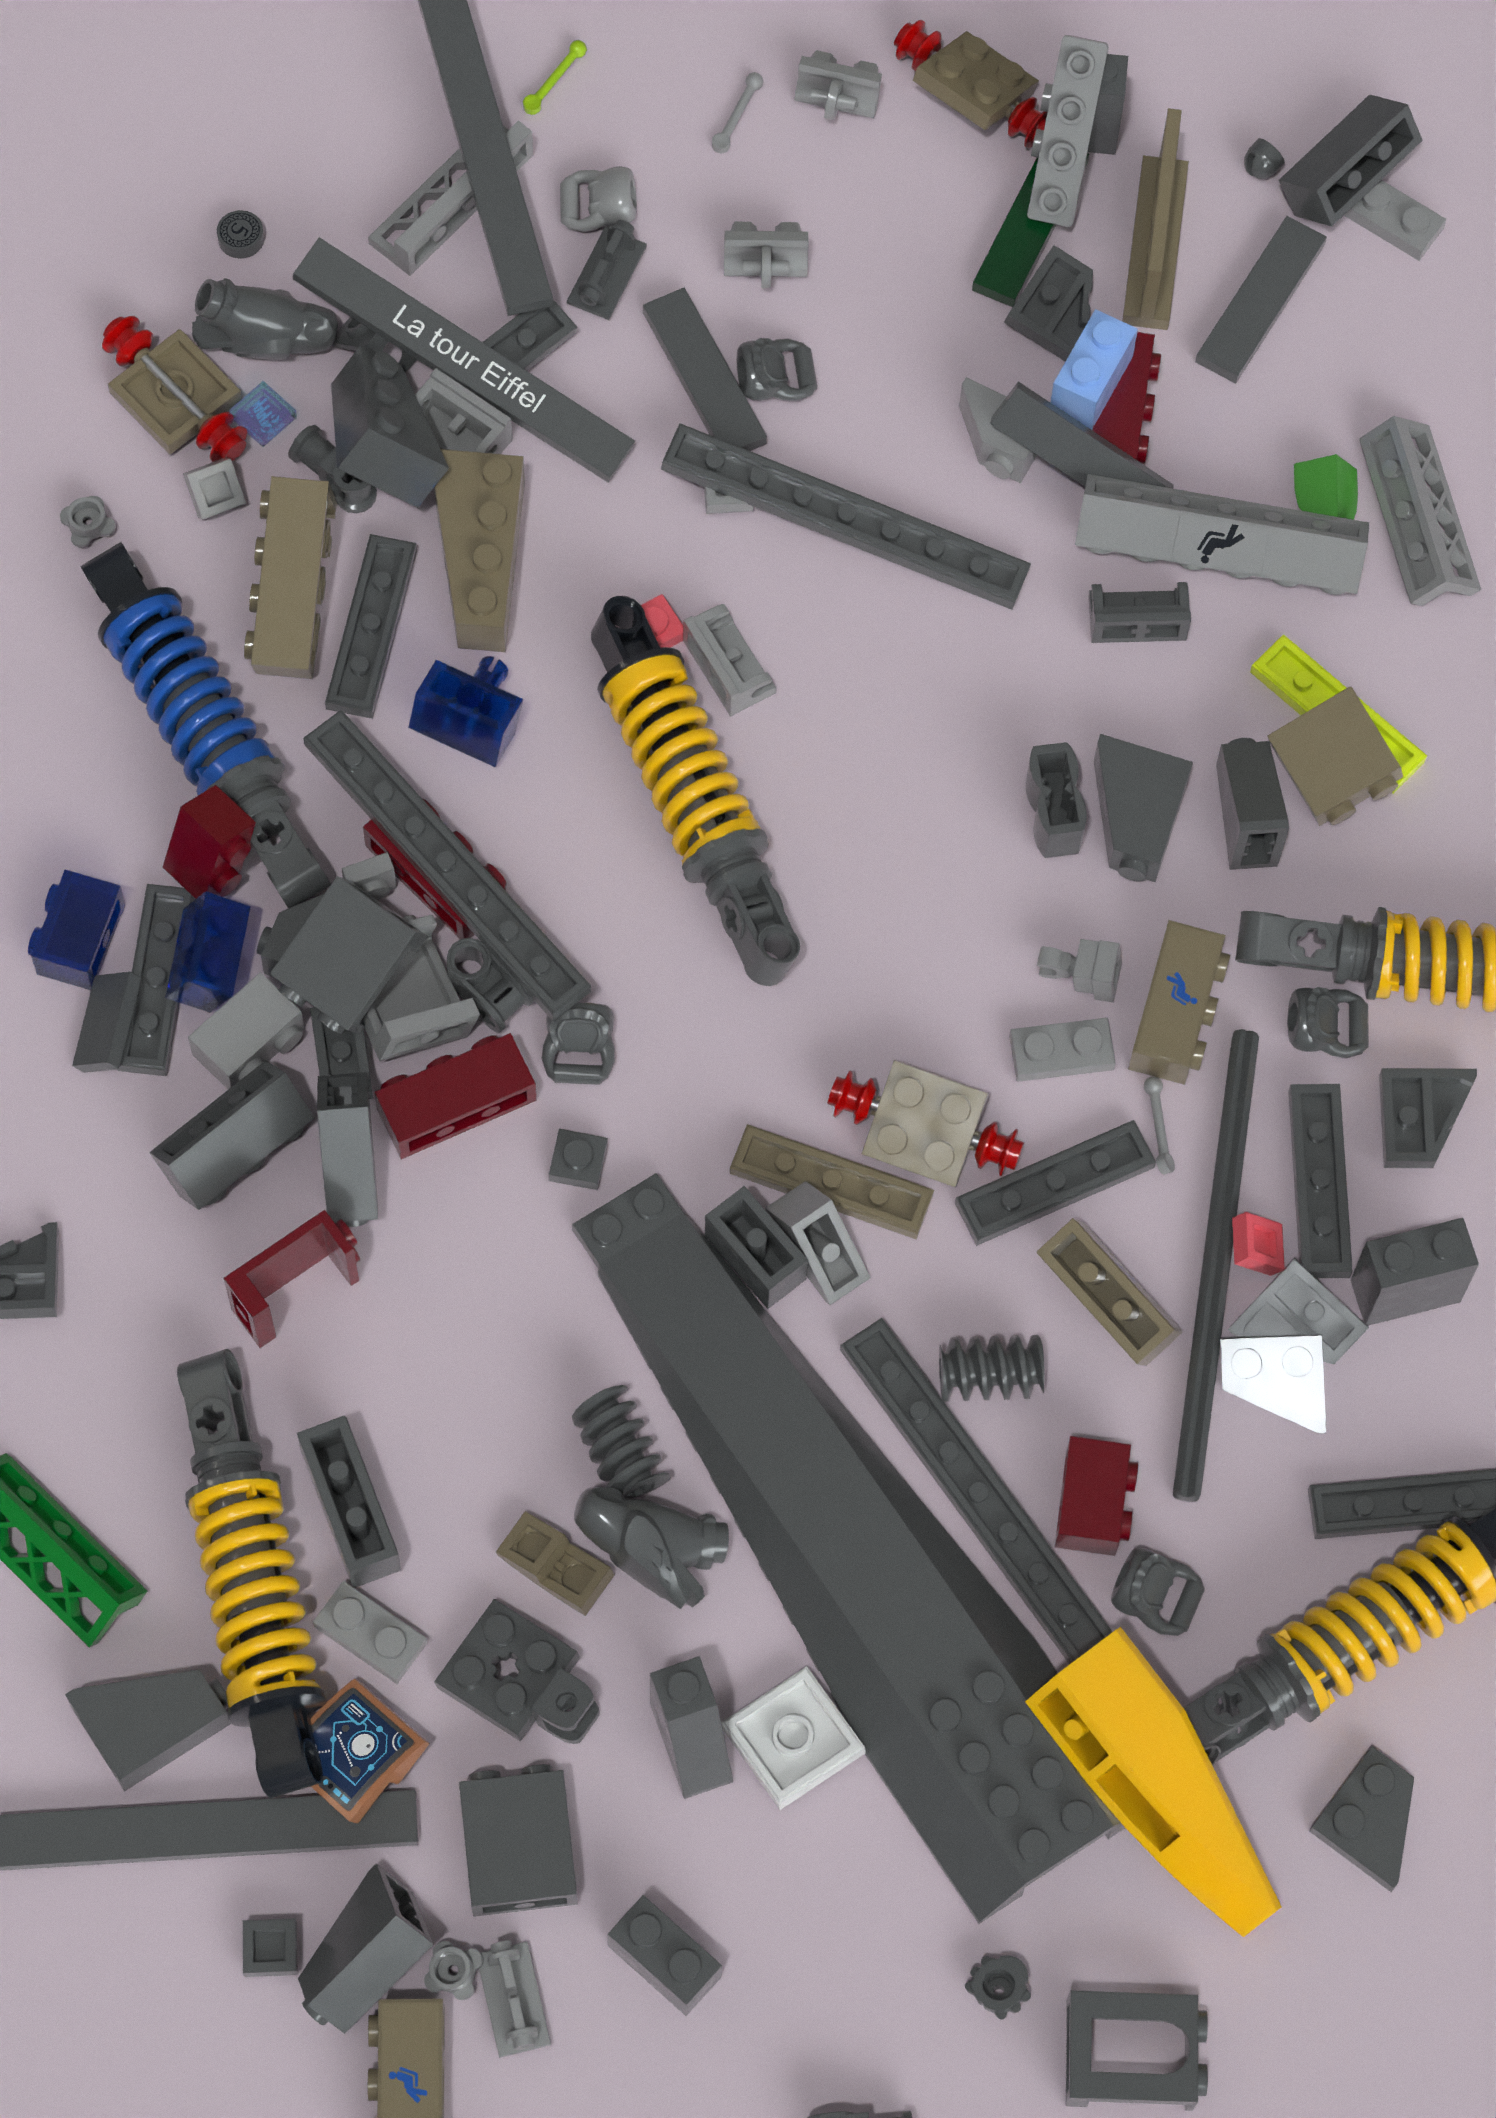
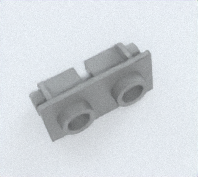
M510 1940L492 1944L491 1950L481 1952L483 1965L479 1968L499 2058L550 2046L551 2042L528 1943L522 1942L512 1945Z

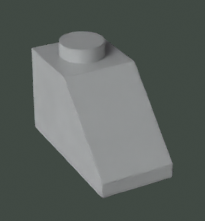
M966 377L961 387L959 408L979 464L985 466L996 477L1002 479L1010 478L1021 483L1037 454L990 424L991 417L1007 396Z
M803 1182L765 1208L767 1213L808 1259L807 1278L829 1305L871 1278L832 1199L808 1182Z

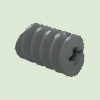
M1013 1335L1010 1337L1007 1349L1004 1350L999 1337L992 1336L986 1351L983 1350L978 1337L970 1338L966 1351H963L957 1337L950 1338L946 1352H943L941 1345L939 1347V1377L943 1401L949 1402L953 1387L959 1388L964 1401H969L974 1386L979 1387L984 1401L990 1399L994 1386H999L1004 1400H1010L1014 1385H1019L1024 1399H1030L1035 1384H1039L1042 1393H1044V1354L1041 1338L1039 1335H1032L1027 1349H1024L1019 1336Z
M619 1385L604 1389L584 1401L573 1413L572 1421L576 1427L583 1428L580 1434L583 1444L592 1446L589 1450V1457L592 1462L600 1464L597 1469L599 1479L609 1482L606 1488H616L622 1493L624 1499H631L659 1488L670 1480V1475L668 1472L652 1473L651 1470L662 1461L660 1454L644 1456L643 1452L653 1444V1439L650 1436L636 1439L634 1434L644 1427L645 1422L640 1418L627 1420L626 1416L636 1408L635 1401L619 1403L618 1398L628 1390L627 1386Z

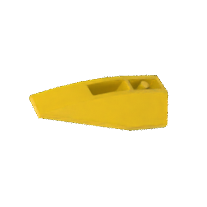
M1121 1627L1057 1673L1025 1701L1086 1783L1121 1824L1174 1878L1237 1933L1245 1937L1282 1908L1185 1709Z

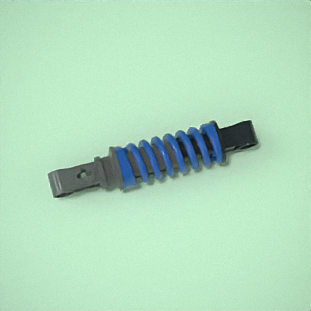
M122 542L80 566L101 602L105 603L111 612L99 627L98 638L100 642L109 650L115 660L122 663L123 675L129 682L134 684L137 698L144 704H147L146 710L149 718L159 725L160 736L166 743L171 745L174 759L184 766L183 770L186 779L191 784L197 786V795L217 785L256 822L250 842L267 868V875L288 909L305 902L331 885L330 881L309 847H305L285 814L291 805V799L284 789L278 787V783L281 781L283 771L285 770L284 764L272 753L267 741L261 738H254L257 731L254 720L248 717H241L244 713L243 702L236 697H229L232 690L230 681L225 677L217 676L219 673V663L211 656H204L207 652L205 640L199 636H192L194 633V623L189 617L181 615L182 599L178 592L170 587H158L148 590L142 581L144 579ZM278 834L281 841L273 846L270 838Z

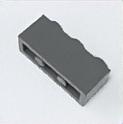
M1368 95L1279 179V182L1294 216L1332 227L1423 140L1408 104Z
M265 1060L149 1153L179 1197L200 1210L202 1207L220 1200L226 1193L227 1187L241 1176L250 1174L260 1168L265 1162V1157L281 1144L295 1140L303 1132L304 1126L312 1121L315 1116L287 1074Z
M344 1415L298 1432L297 1437L301 1453L352 1587L356 1588L401 1571L397 1548L346 1416Z

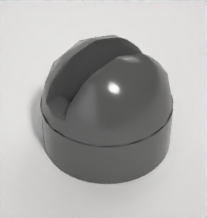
M1258 138L1252 144L1244 157L1246 171L1257 179L1270 178L1285 164L1281 153L1262 138Z

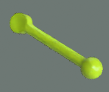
M574 40L569 46L568 55L535 94L527 95L524 98L523 108L527 114L535 115L540 112L542 99L574 60L582 58L586 54L587 47L583 41Z

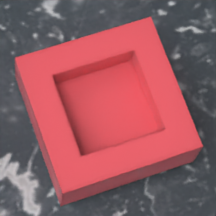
M663 594L641 605L660 648H671L683 641V624Z
M1248 1212L1232 1218L1234 1264L1269 1276L1281 1272L1285 1268L1282 1224Z

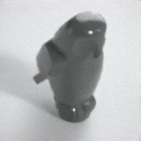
M227 278L219 281L212 279L204 281L195 300V312L199 316H196V321L192 322V336L194 342H197L198 347L200 346L201 349L222 348L224 352L234 353L240 357L266 360H286L290 354H312L327 350L333 345L338 330L336 314L328 308L298 301L286 290L237 286Z
M613 1487L588 1488L581 1493L574 1512L576 1525L589 1540L609 1554L610 1560L614 1565L645 1588L666 1599L679 1609L685 1603L693 1608L705 1597L703 1587L687 1568L695 1567L697 1569L709 1570L713 1563L722 1564L724 1562L729 1543L727 1523L716 1522V1518L711 1514H704L695 1518L656 1502L642 1499H624L622 1493Z

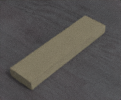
M748 1124L730 1166V1174L786 1194L806 1181L832 1199L839 1213L916 1240L934 1194L933 1189Z

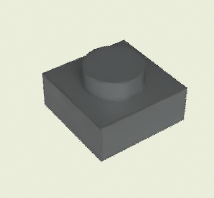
M559 1129L549 1171V1181L598 1190L608 1146V1138Z
M296 1918L243 1920L244 1977L298 1975Z

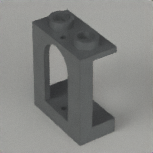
M1071 1990L1066 2000V2106L1087 2107L1089 2102L1185 2105V2111H1193L1198 2103V2096H1206L1208 2087L1207 2064L1198 2063V2043H1206L1208 2017L1206 2010H1198V1995ZM1092 2019L1155 2021L1173 2024L1181 2029L1185 2035V2064L1177 2071L1166 2074L1092 2072Z

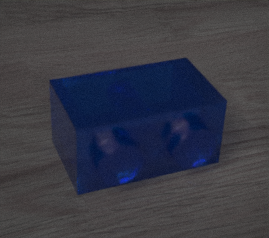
M64 870L59 885L52 884L45 901V912H48L43 927H36L29 941L28 955H31L37 975L87 990L92 989L94 977L99 975L125 907L120 885Z
M206 891L183 909L165 998L210 1013L233 997L251 906Z

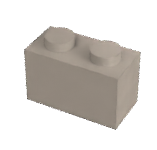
M260 972L188 1036L192 1055L229 1090L265 1060L269 1062L277 1053L285 1054L295 1047L303 1035L304 1023L302 1012Z

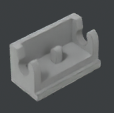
M435 368L430 374V378L415 394L440 449L501 454L512 442L510 417L437 368Z
M725 604L717 605L695 617L691 616L683 620V642L730 717L776 694V686L772 682V678L768 672H764L733 623V618Z

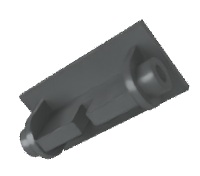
M618 220L616 224L611 225L609 228L604 227L567 299V304L607 320L610 319L647 247V243L635 239L633 235L634 227L629 222Z

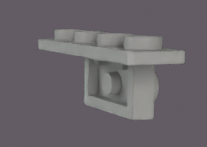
M1065 35L1062 38L1053 84H1045L1040 111L1047 112L1044 130H1036L1031 156L1038 157V163L1027 213L1030 219L1070 227L1074 222L1109 48L1106 42L1072 35Z

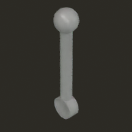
M753 72L746 77L747 87L722 133H718L712 138V148L715 152L721 154L729 150V137L754 91L759 90L763 85V78L759 73Z
M1152 1076L1145 1080L1144 1090L1150 1095L1159 1151L1156 1163L1159 1171L1165 1175L1175 1170V1164L1168 1151L1159 1094L1163 1089V1083L1158 1077Z

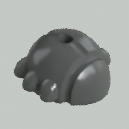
M988 1956L981 1959L982 1966L971 1969L970 1974L973 1981H968L965 1984L966 1991L974 1995L977 2002L983 2005L985 2010L994 2013L998 2019H1005L1009 2011L1018 2013L1021 2010L1020 2002H1026L1031 1998V1994L1025 1985L1028 1983L1026 1966L1021 1960L1013 1956H1000L999 1959H991ZM997 1989L1004 1991L1002 1995H996L994 1992Z

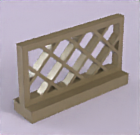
M1168 108L1159 157L1143 155L1122 318V322L1131 326L1168 330L1189 164V161L1176 160L1182 110Z

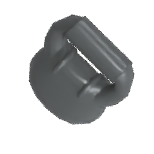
M759 338L756 341L744 342L737 349L738 381L743 394L747 398L760 401L774 397L786 401H800L810 397L818 387L811 348L802 342L788 338L773 341L769 338ZM783 352H793L799 389L792 388L787 384L788 377L785 374Z
M1321 987L1295 989L1291 994L1288 1006L1287 1028L1289 1042L1294 1048L1304 1052L1323 1051L1331 1056L1341 1058L1360 1055L1369 1047L1368 1003L1361 996L1344 989L1329 990ZM1342 1002L1349 1004V1046L1341 1044L1337 1038L1340 1035L1338 1032V1012L1340 1009L1337 1005Z
M578 1002L555 1021H552L547 1015L548 1034L542 1050V1062L547 1076L555 1083L600 1085V1083L605 1081L615 1063V1048L611 1037L614 1025L612 1009L602 1004ZM558 1051H564L565 1053L589 1052V1054L594 1052L600 1053L602 1065L554 1063V1059Z
M1137 1547L1131 1551L1118 1575L1111 1594V1602L1117 1610L1129 1616L1138 1617L1148 1628L1162 1635L1178 1636L1188 1631L1205 1588L1202 1579L1189 1566L1174 1560H1168L1149 1549ZM1174 1577L1184 1578L1186 1583L1169 1624L1165 1623L1159 1616V1610L1163 1608L1162 1603L1166 1598L1169 1587L1173 1585Z

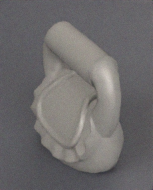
M617 166L604 171L580 170L567 176L560 183L561 223L570 230L586 232L596 230L602 226L609 228L611 225L616 224L618 220L630 223L636 217L635 180L632 170L627 167ZM589 183L587 189L589 190L588 210L590 216L579 220L578 184Z

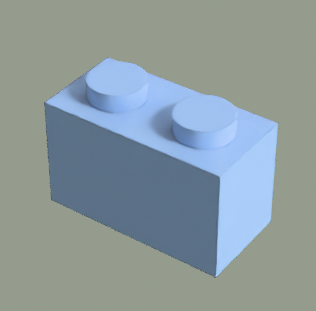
M1095 309L1053 383L1051 403L1092 430L1133 357L1138 328Z

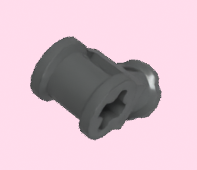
M312 425L307 426L298 434L289 449V458L295 463L302 462L319 476L320 481H329L336 502L341 509L348 513L356 514L370 509L376 501V487L337 468L336 447L322 436V430L318 426Z

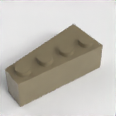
M440 449L449 469L433 490L457 646L460 649L505 652L525 486L524 456Z
M271 476L270 490H262L260 519H267L265 537H257L254 555L255 565L261 566L260 584L252 583L249 599V610L256 613L255 630H247L244 644V658L251 660V666L256 674L313 679L321 624L320 613H316V604L322 605L326 588L325 567L321 566V558L330 557L332 536H330L331 523L326 518L335 519L337 502L329 481Z

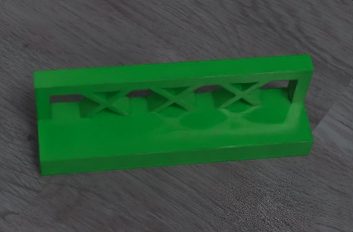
M7 1453L0 1455V1560L90 1648L99 1643L119 1614L138 1606L148 1591ZM16 1527L25 1536L27 1553L19 1554L10 1545L8 1528ZM43 1562H52L60 1570L63 1588H53L45 1580ZM78 1597H87L102 1612L93 1626L81 1615Z

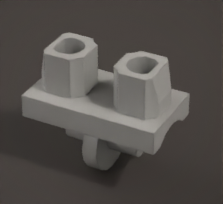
M818 50L813 53L811 58L801 57L794 100L825 107L824 118L830 120L835 119L838 110L874 118L877 111L882 74L878 73L877 64L861 60L855 63L854 67L837 64V59L831 53Z
M735 221L732 224L731 231H725L724 276H761V288H771V276L807 277L808 232L801 231L798 222H781L775 226V231H757V226L753 225L752 222Z

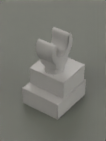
M1080 939L1077 957L1057 948L1043 946L1040 948L1037 966L1040 967L1039 976L1051 979L1069 978L1072 976L1075 991L1094 994L1095 1000L1114 1003L1122 966L1120 944L1103 940L1099 942Z

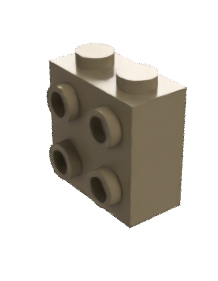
M1351 686L1267 735L1271 747L1319 826L1328 821L1331 825L1343 822L1356 812L1355 805L1370 796L1373 800L1387 796L1399 786L1396 781L1403 777L1399 763Z

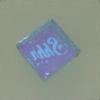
M264 381L229 410L234 417V422L239 426L245 427L247 433L262 447L268 444L297 418L296 410Z

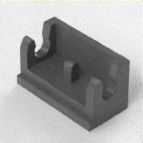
M1177 582V588L1174 591L1102 592L1101 584L1091 585L1092 590H1089L1088 595L1091 643L1187 640L1191 623L1187 582Z

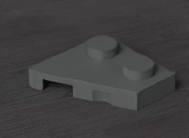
M1381 1069L1379 1083L1384 1168H1434L1475 1082L1477 1069Z
M1372 1746L1309 1832L1388 1891L1392 1892L1398 1884L1414 1777Z

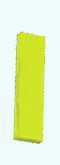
M1284 634L1252 664L1250 670L1252 675L1300 715L1347 688ZM1359 698L1401 767L1403 777L1396 781L1399 786L1392 792L1394 794L1425 763L1427 755Z

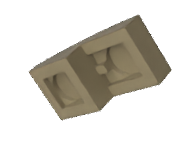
M526 1511L496 1550V1554L506 1563L584 1616L587 1615L615 1576L610 1566L572 1545L565 1534Z

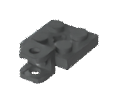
M493 1599L434 1681L439 1690L520 1742L536 1721L539 1727L556 1738L567 1743L578 1744L600 1715V1710L594 1701L590 1688L580 1679L570 1674L580 1659L578 1652L496 1599ZM515 1659V1667L519 1674L515 1678L506 1675L502 1681L496 1679L498 1670L495 1666L502 1660Z

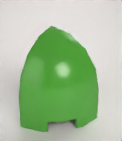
M1337 454L1294 464V490L1298 507L1302 511L1354 520L1358 503V478L1355 467Z

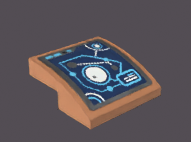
M353 1679L329 1699L310 1719L315 1747L319 1753L323 1769L322 1782L310 1787L349 1822L358 1824L390 1782L399 1784L430 1743L359 1680Z

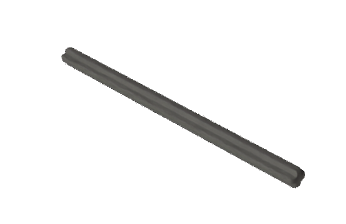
M1243 1029L1235 1030L1231 1039L1173 1486V1497L1187 1502L1198 1501L1202 1490L1233 1247L1232 1218L1237 1216L1259 1035L1256 1032Z

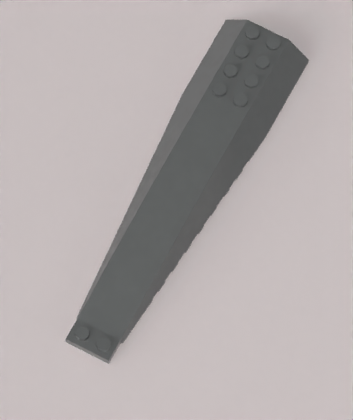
M657 1173L573 1223L572 1231L597 1266L598 1277L649 1369H652L670 1407L676 1412L694 1450L698 1452L705 1464L713 1484L725 1500L738 1529L749 1543L767 1581H770L783 1604V1609L791 1624L795 1626L802 1638L806 1651L831 1690V1695L844 1719L865 1746L866 1757L978 1924L1020 1898L1025 1887L1104 1835L1107 1839H1110L1125 1829L1086 1783L1025 1703L1029 1697L1057 1674V1671L1040 1646L688 1215L683 1213Z

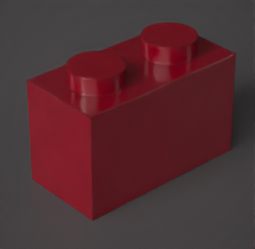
M214 785L180 806L162 868L201 905H204L218 895L221 897L227 896L239 885L242 879L240 872L244 860L252 848L250 841L256 822L217 785Z
M1070 1436L1066 1450L1054 1548L1115 1556L1120 1540L1129 1541L1133 1511L1123 1510L1125 1492H1135L1138 1473V1462L1129 1461L1131 1444Z

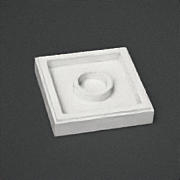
M807 1666L721 1722L723 1731L779 1810L866 1753L865 1746Z

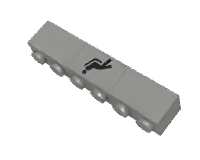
M1088 474L1075 545L1083 546L1097 554L1118 552L1132 555L1135 559L1144 562L1164 560L1179 563L1180 566L1190 570L1210 568L1225 571L1230 576L1236 578L1256 576L1272 579L1275 583L1291 587L1302 584L1319 587L1322 591L1334 595L1344 594L1345 592L1357 594L1368 545L1369 522Z

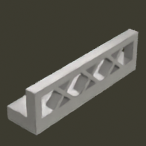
M517 121L510 129L503 126L516 172L533 156L532 131L520 121ZM460 148L368 237L369 245L409 276L477 211L467 172L450 187L449 177L457 170H466ZM443 183H445V188H439ZM426 200H436V201L419 217V210H418V208H419ZM412 213H414V218H408ZM395 230H406L394 241V246L386 240Z
M1392 416L1359 438L1410 603L1424 606L1446 591L1472 596L1480 591L1481 587L1430 426ZM1412 438L1416 439L1419 450L1413 444ZM1426 482L1431 486L1432 491L1427 487ZM1439 523L1444 527L1445 532L1440 528ZM1452 564L1457 569L1459 576H1455Z

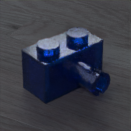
M483 657L473 676L435 660L416 691L408 728L496 767L515 735L524 699L499 688L509 674L507 666L500 659L492 672H490L489 668L495 657Z

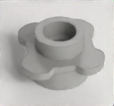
M98 496L79 498L73 501L70 506L65 507L60 513L61 523L68 526L72 533L71 542L80 548L87 547L90 541L97 537H109L115 531V522L106 516L104 501ZM85 519L92 520L91 524L85 525L83 521Z
M449 1941L437 1943L433 1948L429 1972L424 1977L426 1988L433 1993H438L441 1990L453 1993L458 2000L469 1999L475 1992L473 1979L476 1970L483 1965L481 1953L474 1948L466 1951L454 1947ZM452 1966L458 1967L456 1975H450L449 1969Z

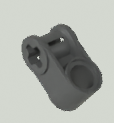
M473 938L460 939L449 949L447 973L455 991L464 1000L473 998L480 1013L479 1018L494 1032L500 1033L506 1027L504 1022L523 1005L530 1006L535 1002L480 940ZM472 960L479 963L481 969L473 974H465L457 969V965L462 961Z

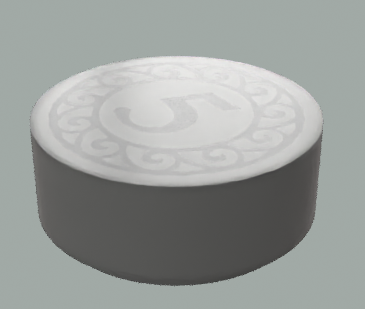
M237 210L230 212L222 217L217 225L219 246L230 257L238 259L251 257L264 244L262 222L255 214L249 211Z

